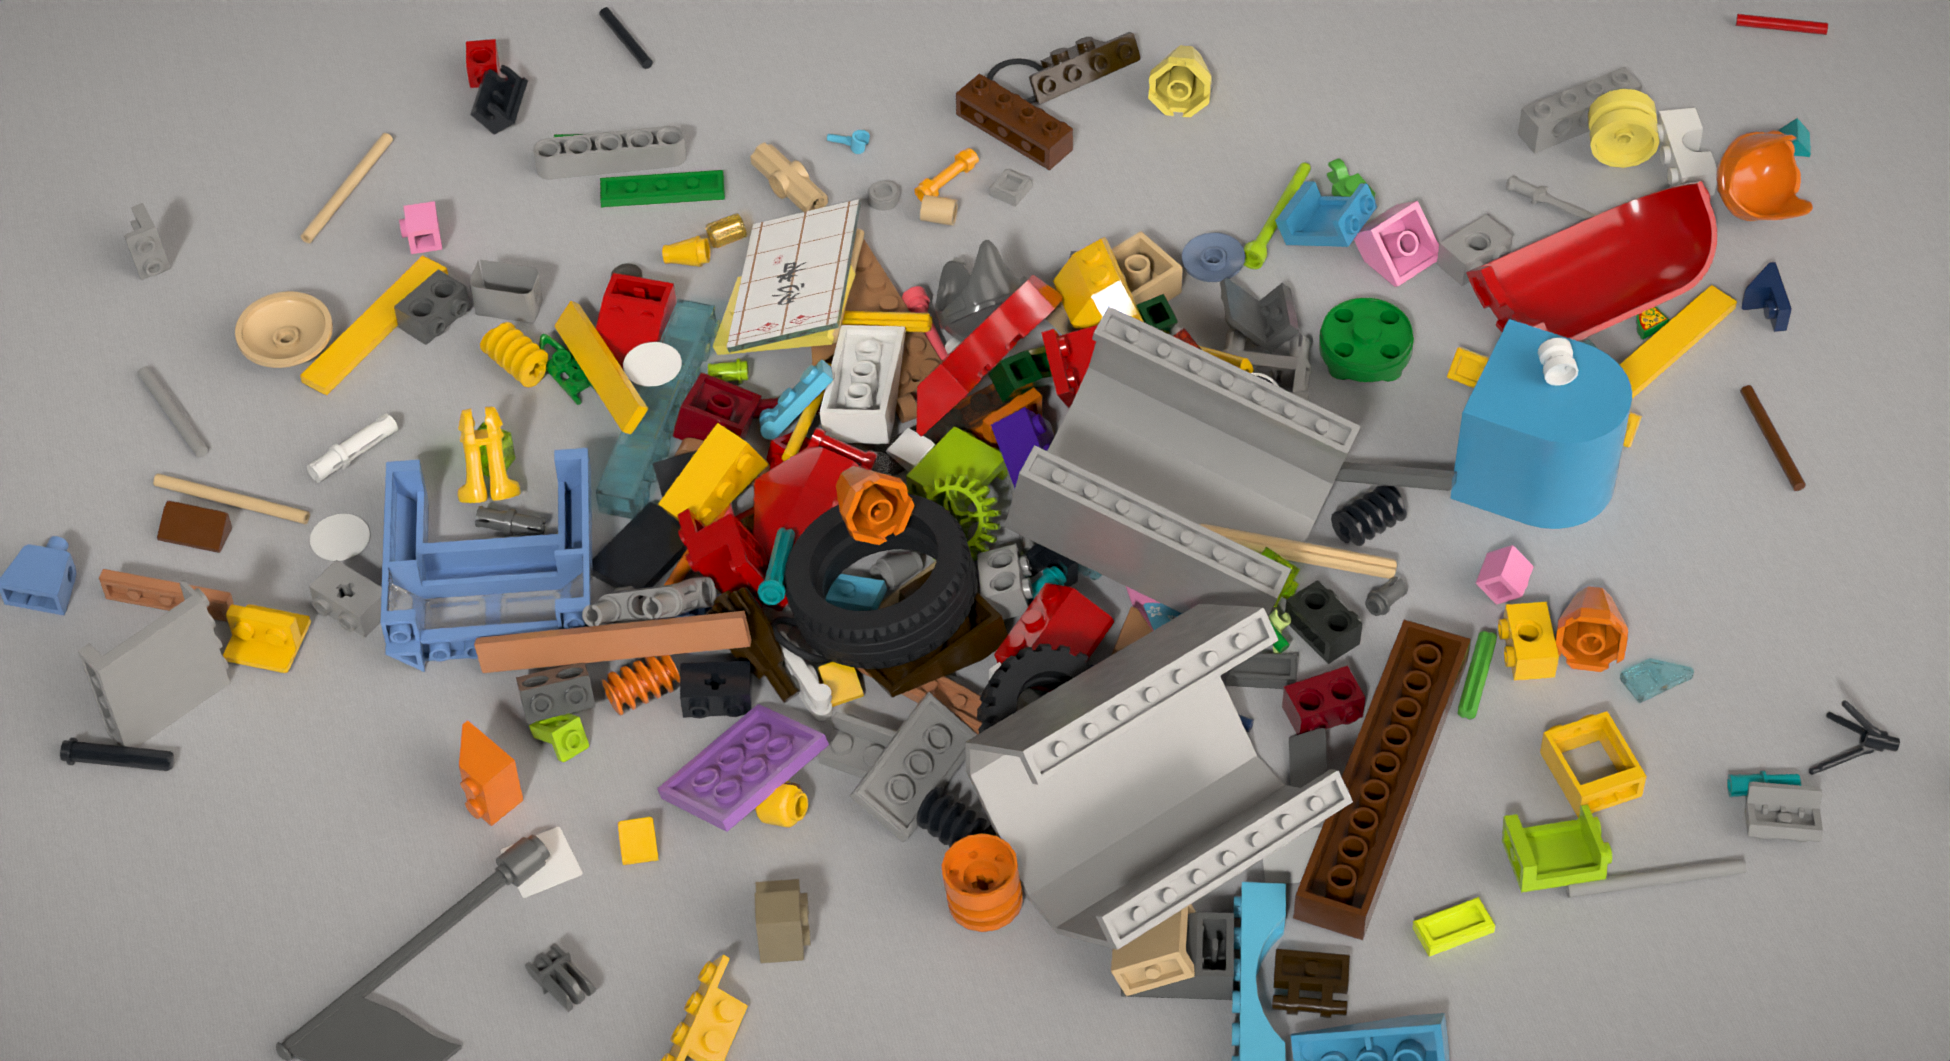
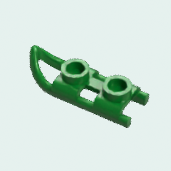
M542 334L539 341L540 349L545 350V345L550 344L557 350L552 355V359L548 360L546 371L577 405H580L581 399L577 393L590 386L593 389L594 387L572 353L547 334ZM563 372L569 376L565 381L560 377V374Z

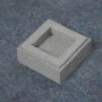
M1005 169L989 187V195L1016 207L1031 190L1032 180Z

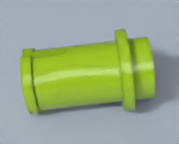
M737 358L736 362L708 363V375L726 382L738 381L739 384H742L744 380H749L747 361H741L740 358Z

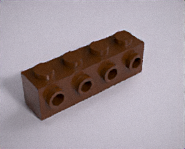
M979 73L956 92L957 116L1050 171L1073 151V128L1067 123L1049 115L1043 109L1022 99L1018 94L1003 88L996 81L990 80Z

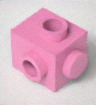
M435 201L404 206L405 219H399L402 238L408 237L411 254L442 250Z
M1514 545L1487 553L1476 584L1496 605L1521 598L1528 586L1534 566Z

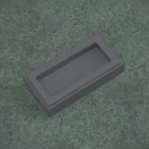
M1257 653L1227 671V686L1284 689V686L1297 682L1298 655Z

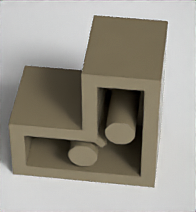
M799 879L755 882V918L760 963L804 960V946L811 945L808 920V893H800Z

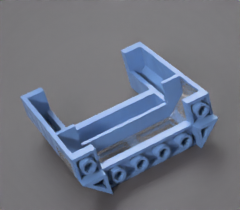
M588 448L554 450V462L558 479V534L428 543L429 500L420 460L386 462L380 622L386 643L385 655L425 672V661L441 662L450 659H478L474 646L476 638L589 627L582 617L583 609L587 605L593 604L592 490Z

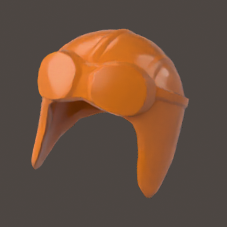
M1775 130L1765 133L1749 132L1737 137L1728 146L1725 153L1722 154L1716 172V188L1723 203L1735 217L1745 221L1784 220L1804 216L1812 211L1813 205L1811 202L1800 199L1795 195L1799 191L1801 183V173L1796 165L1795 149L1791 142L1796 139L1795 136L1785 135Z

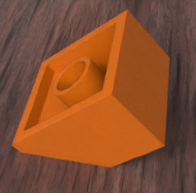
M467 720L462 724L459 769L462 778L460 785L467 799L465 806L476 819L482 818L490 826H493L523 801L516 763L511 756Z

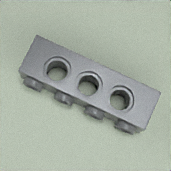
M1623 67L1523 107L1521 109L1518 135L1534 154L1589 132V108L1599 96L1619 89H1632L1641 92L1642 85Z

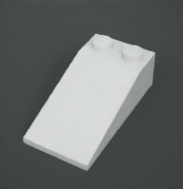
M841 325L831 364L833 381L825 388L820 409L822 430L826 431V435L844 443L889 444L896 411L906 333L905 326Z

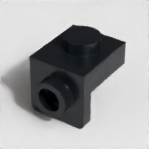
M1035 544L1026 553L1032 573L1029 577L1035 576L1045 568L1055 566L1066 577L1064 586L1071 587L1078 582L1079 563L1040 544Z

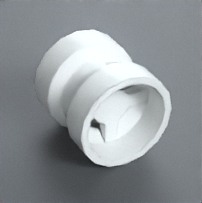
M1552 338L1540 345L1538 356L1543 365V374L1547 383L1555 386L1565 385L1572 382L1578 376L1579 370L1575 359L1572 358L1573 350L1568 340Z

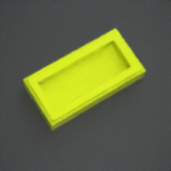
M1477 897L1413 921L1412 928L1430 957L1494 933L1496 925L1480 898Z

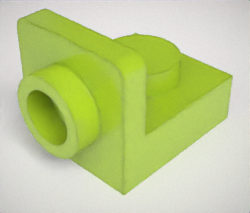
M568 713L536 721L529 725L533 738L553 745L558 761L566 762L589 747V742L579 716Z

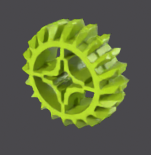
M947 474L945 481L942 478H935V488L929 485L923 487L927 499L939 504L946 496L944 508L952 516H969L967 519H961L959 523L966 539H968L970 526L979 522L974 536L967 542L973 561H977L978 551L981 553L989 551L985 541L991 543L997 541V538L991 534V530H1000L1001 528L999 523H993V517L1001 516V511L991 509V506L998 502L997 498L990 497L986 499L990 488L988 486L979 488L980 480L972 478L969 481L968 475L960 474L957 479L954 474ZM959 492L971 498L977 511L966 509L964 500L960 499Z

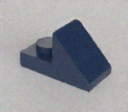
M1769 262L1747 286L1741 309L1763 308L1764 316L1766 319H1770L1774 332L1787 331L1792 308L1776 262Z

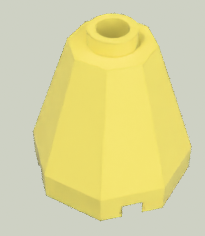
M1179 45L1150 71L1148 99L1164 115L1174 116L1173 112H1182V117H1192L1209 104L1211 74L1201 54L1193 46Z

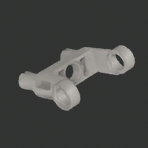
M1229 329L1227 331L1225 347L1222 352L1247 358L1252 363L1253 373L1265 374L1272 378L1279 387L1293 388V394L1309 401L1308 388L1311 365L1308 361L1311 342L1308 338L1303 336L1301 347H1299V336L1293 337L1290 340L1289 356L1244 351L1247 336L1238 330L1237 339H1234L1235 330ZM1256 367H1267L1271 371H1260Z
M710 577L691 578L676 584L635 589L632 586L619 587L614 592L601 596L596 604L587 605L583 609L582 617L584 622L592 627L594 625L598 626L601 623L609 625L672 618L695 609L712 607L714 605L713 601L717 596L716 587ZM640 595L646 597L642 605L644 613L639 610L640 602L638 597Z

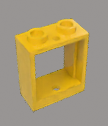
M1608 711L1596 715L1589 714L1578 721L1566 725H1555L1543 732L1540 754L1578 818L1581 805L1588 804L1591 813L1642 797L1647 776ZM1600 741L1618 773L1580 785L1562 753Z

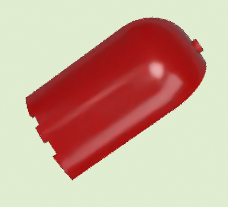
M1702 181L1666 188L1608 209L1466 272L1483 308L1490 307L1497 317L1496 327L1501 332H1503L1508 320L1511 319L1580 341L1684 294L1703 279L1713 262L1717 247V225L1710 204V194Z

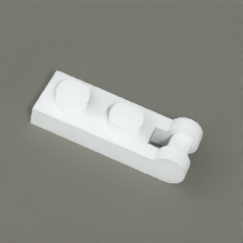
M780 631V634L790 642L786 634ZM791 641L792 644L799 647L795 641ZM780 644L785 657L782 666L799 688L798 696L814 719L818 721L828 720L832 716L831 689L825 684H819L818 675L812 665L807 666L803 658L788 651Z

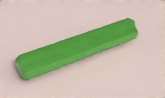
M1484 630L1478 634L1457 713L1461 718L1471 720L1476 717L1496 645L1497 636L1493 632L1488 633Z

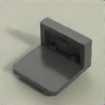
M1224 278L1220 282L1226 323L1231 329L1239 330L1246 335L1255 346H1261L1269 353H1272L1299 332L1292 292L1285 284L1281 283L1258 301L1228 278Z

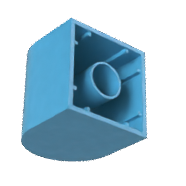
M1509 319L1462 412L1454 471H1457V480L1451 490L1450 499L1530 526L1546 529L1570 528L1595 518L1609 504L1615 489L1632 402L1631 384L1625 371L1608 354L1593 346ZM1552 338H1564L1570 342L1573 350L1572 358L1575 359L1579 370L1578 376L1572 382L1565 385L1555 386L1547 383L1543 374V365L1539 360L1538 348L1542 343Z

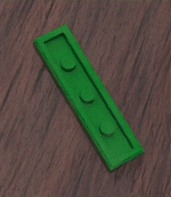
M723 170L600 178L601 208L725 200Z

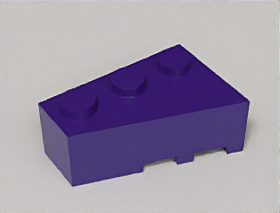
M1023 408L991 424L1014 488L1016 487L1019 473L1034 445L1047 451L1054 439L1051 422L1027 408Z

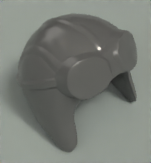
M984 240L980 244L971 275L961 263L949 261L943 266L935 303L939 326L954 338L963 341L983 320L1018 289L1027 278L1025 276L1019 278L1012 273L1005 265L996 246L991 241Z

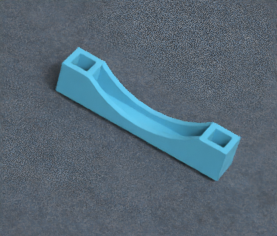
M1242 882L1241 896H1234L1233 901L1234 918H1240V927H1234V949L1240 950V959H1234L1233 981H1239V991L1232 992V1013H1239V1023H1232L1231 1046H1239L1238 1056H1232L1231 1061H1285V1042L1273 1030L1263 1013L1257 994L1256 977L1267 953L1284 935L1286 884Z

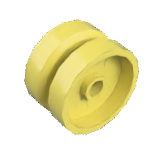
M1619 89L1599 96L1590 105L1588 112L1590 146L1592 154L1599 162L1610 167L1626 168L1637 166L1649 160L1656 153L1660 142L1654 101L1647 94L1638 90Z

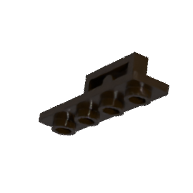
M1127 32L1107 42L1093 39V37H1084L1077 40L1075 46L1068 49L1059 48L1050 52L1049 57L1040 60L1044 69L1029 76L1036 102L1039 104L1045 103L1139 61L1141 57L1134 33Z

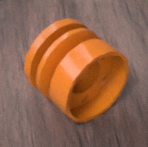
M988 834L969 835L955 842L945 853L941 864L949 912L955 921L968 930L978 932L994 931L1010 924L1019 914L1023 903L1015 851L1008 842L998 836Z

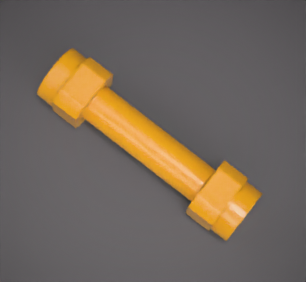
M970 148L961 150L955 155V162L933 179L925 178L918 184L919 186L914 189L916 197L922 202L924 195L938 196V190L962 171L968 173L979 162L977 154Z

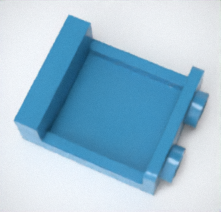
M1304 181L1275 222L1286 245L1349 247L1376 210L1377 205L1367 183H1361L1351 197L1321 196L1315 181Z

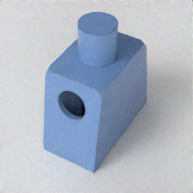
M52 536L46 547L28 544L21 549L0 577V594L4 605L65 615L76 578V568L71 554L67 552L69 544L65 539Z

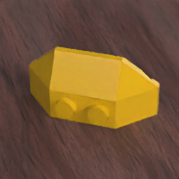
M1106 237L1075 252L1053 280L1056 290L1064 297L1062 304L1074 328L1081 330L1098 325L1108 306L1144 322Z

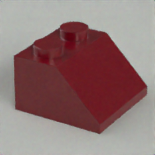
M701 372L680 407L672 437L679 440L694 438L705 441L715 425L719 423L745 440L762 395Z

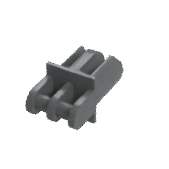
M554 943L550 946L551 950L548 953H540L538 960L533 964L531 962L526 963L525 968L530 976L542 987L543 993L549 992L569 1012L573 1009L572 1002L576 1005L580 1004L585 1000L583 992L587 996H591L595 993L596 987L572 963L570 953H565Z

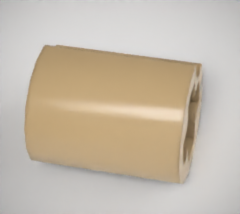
M924 195L920 209V220L954 226L958 212L957 200Z

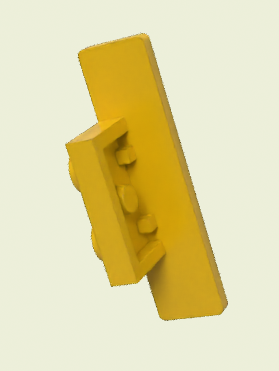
M721 955L713 962L708 961L698 975V980L701 981L698 990L694 991L687 1000L684 1011L688 1013L684 1022H680L673 1031L670 1041L674 1044L670 1053H666L661 1061H684L686 1056L695 1061L725 1060L748 1005L717 988L730 959L726 955Z

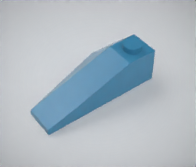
M1445 1013L1408 1015L1291 1034L1294 1061H1450Z

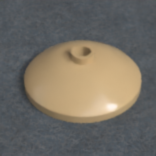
M278 292L256 300L242 312L236 323L235 338L238 348L250 361L265 367H292L312 359L325 348L332 335L333 323L328 308L319 299L301 292Z

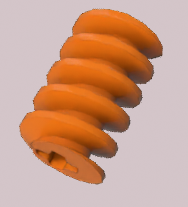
M670 655L657 656V659L654 656L645 657V665L637 660L633 662L632 670L627 666L621 667L620 677L612 671L607 674V682L602 679L606 696L620 716L624 714L623 703H627L632 710L636 709L635 698L637 697L644 704L649 703L648 692L650 691L657 699L661 698V686H664L669 693L674 692L673 681L676 680L680 684V676Z

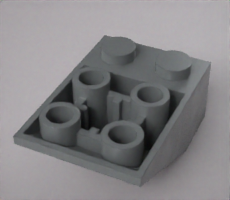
M1195 912L1188 914L1186 952L1194 964V977L1126 996L1121 989V996L1232 1000L1234 979V913Z

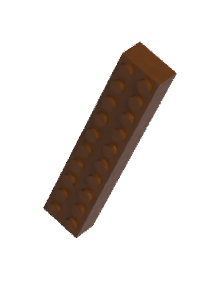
M1403 620L1342 775L1344 784L1353 802L1325 819L1295 895L1293 919L1363 941L1466 668L1470 638Z

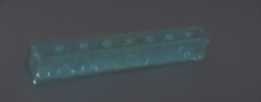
M682 299L677 300L660 343L668 344L678 351L682 360L681 369L674 379L663 385L650 387L641 385L638 394L648 407V411L631 435L622 431L596 489L599 513L633 519L649 503L650 487L652 483H657L653 463L661 461L669 455L670 439L674 432L680 407L701 373L700 367L702 362H707L711 349L710 343L712 338H716L719 330L720 320L716 319L715 305Z

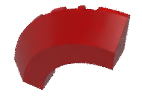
M1032 275L983 320L918 384L916 424L918 435L922 437L969 394L979 381L1009 353L1017 342L1043 321L1064 297L1045 282Z

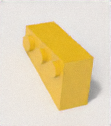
M717 423L658 505L678 521L677 515L689 508L705 526H708L769 464L749 443Z

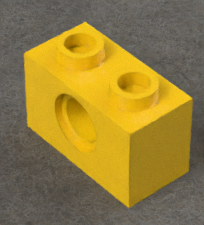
M1547 602L1505 605L1503 619H1498V634L1500 640L1505 639L1504 662L1506 667H1511L1514 681L1555 678L1559 655Z

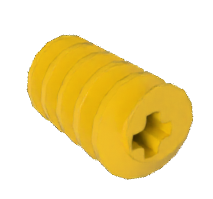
M504 322L496 328L489 330L483 336L480 342V349L500 367L504 368L507 373L511 374L517 381H520L524 387H534L543 379L546 373L548 353L540 349L528 336H524L519 329H515L511 322Z

